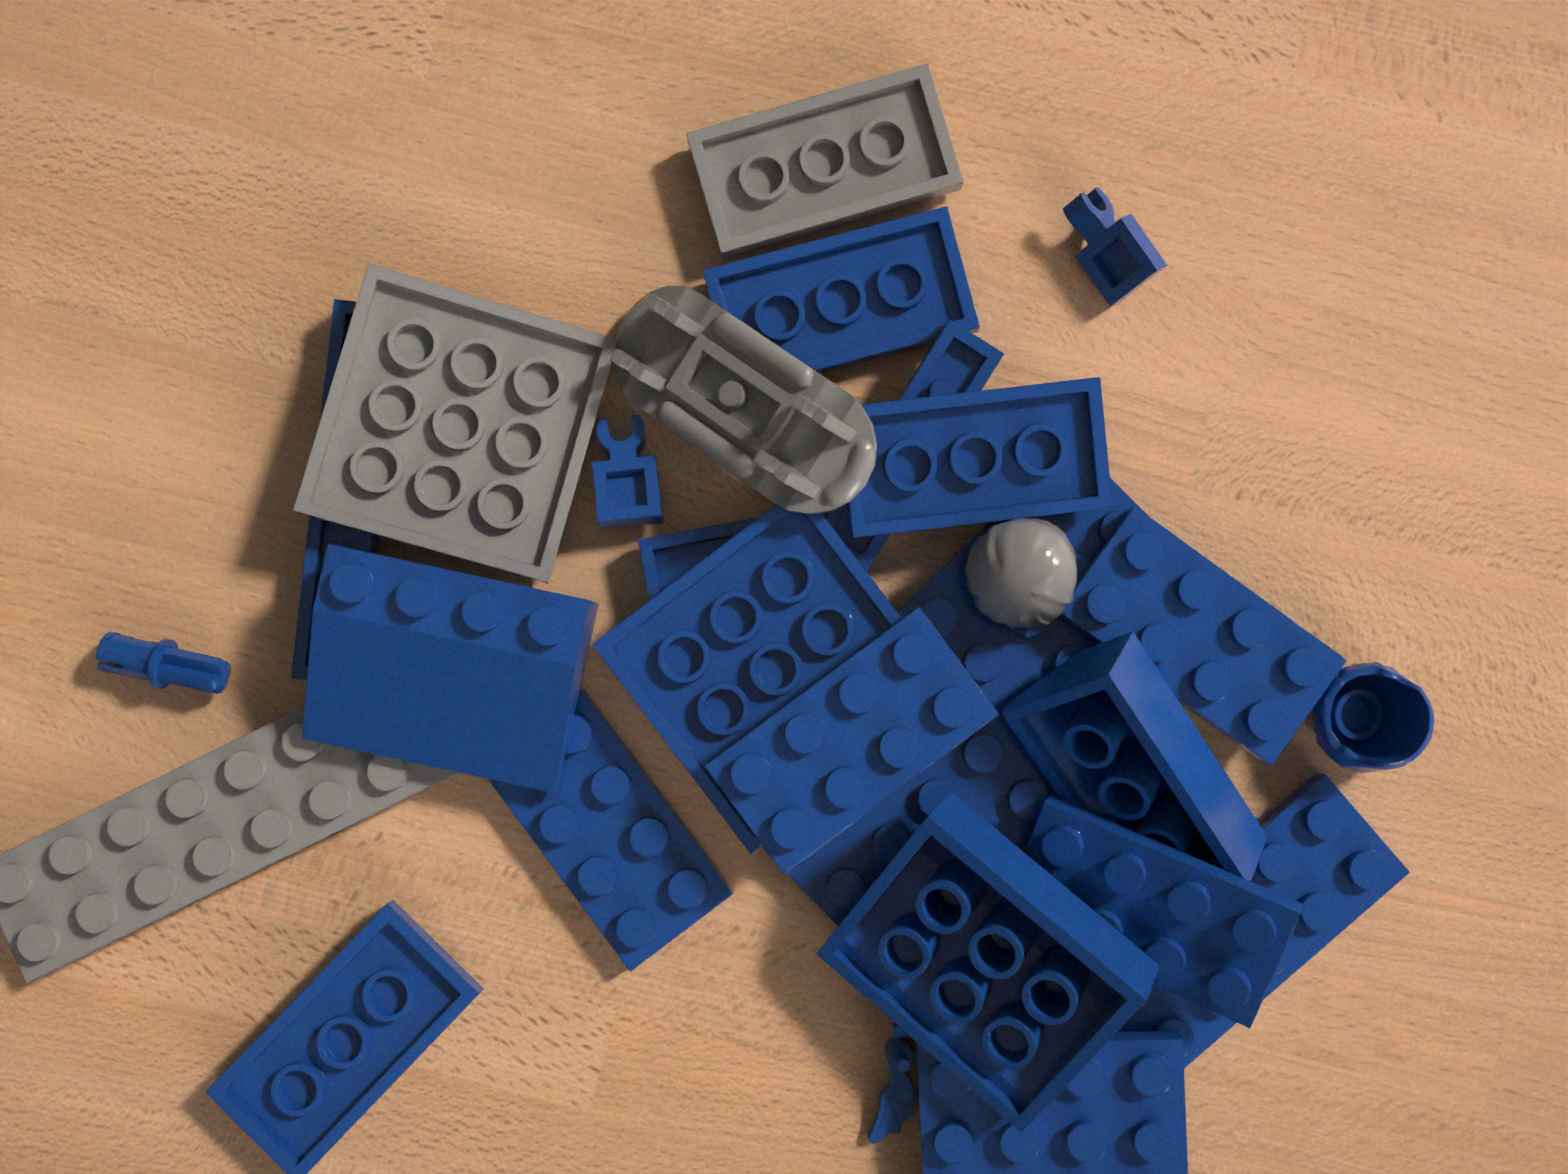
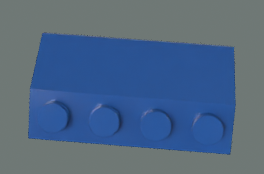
M1133 631L1078 651L1005 705L1001 714L1060 799L1246 880H1252L1268 836Z

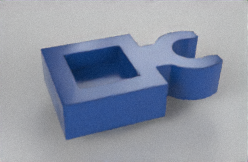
M640 415L632 416L633 432L628 439L623 441L615 440L610 436L607 418L599 419L596 432L600 448L610 457V460L592 462L597 519L600 530L663 523L655 455L637 457L643 450L646 442L644 423Z

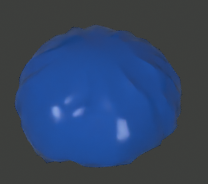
M1378 662L1352 664L1351 666L1342 667L1312 709L1313 721L1311 727L1316 734L1317 744L1338 765L1343 768H1350L1357 773L1377 772L1405 766L1423 752L1429 744L1433 733L1434 712L1422 688L1399 674L1393 667L1384 666Z

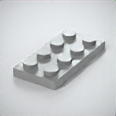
M928 63L686 133L687 142L722 259L959 191L964 183Z

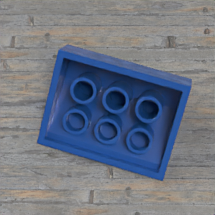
M328 544L313 606L302 739L557 793L599 604L578 597Z
M951 791L927 816L816 953L1021 1133L1147 1001L1160 968L1158 963Z

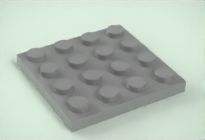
M368 263L293 511L301 515L548 584L612 361L609 359L616 349L618 339Z

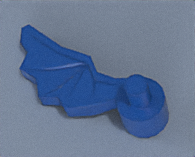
M893 1037L885 1045V1055L891 1073L889 1084L880 1090L878 1110L867 1135L868 1140L872 1144L882 1141L888 1133H900L904 1120L914 1115L912 1103L918 1097L912 1079L906 1071L914 1065L915 1053L910 1041L905 1037Z

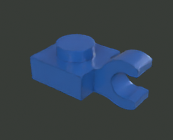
M1099 187L1093 189L1088 195L1084 192L1080 193L1063 208L1069 222L1079 231L1088 244L1075 257L1110 307L1121 302L1168 266L1132 214L1124 216L1115 222L1113 206Z

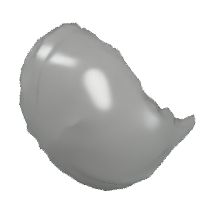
M1041 518L1011 519L992 526L986 534L976 539L969 550L965 566L967 576L966 587L972 594L976 608L982 615L989 617L994 623L1008 625L1013 630L1024 627L1033 629L1040 624L1048 625L1053 619L1065 611L1066 605L1074 599L1073 592L1077 583V565L1074 548L1064 531Z

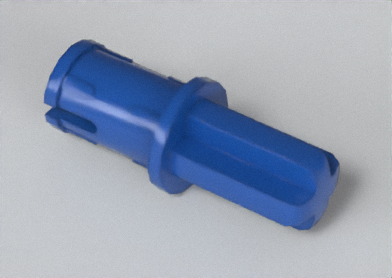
M108 632L101 639L96 652V660H101L96 665L101 672L127 675L146 680L152 688L164 689L169 684L219 694L225 690L231 674V666L227 661L218 657L179 649L178 644L170 639L150 642L116 632Z

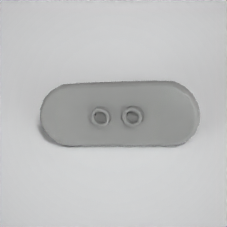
M668 285L651 291L637 301L623 318L615 335V339H618L616 349L609 359L612 361L613 375L620 391L644 411L754 490L786 510L805 514H819L834 511L852 501L866 486L875 466L877 442L873 424L865 409L848 392L704 295L686 286Z

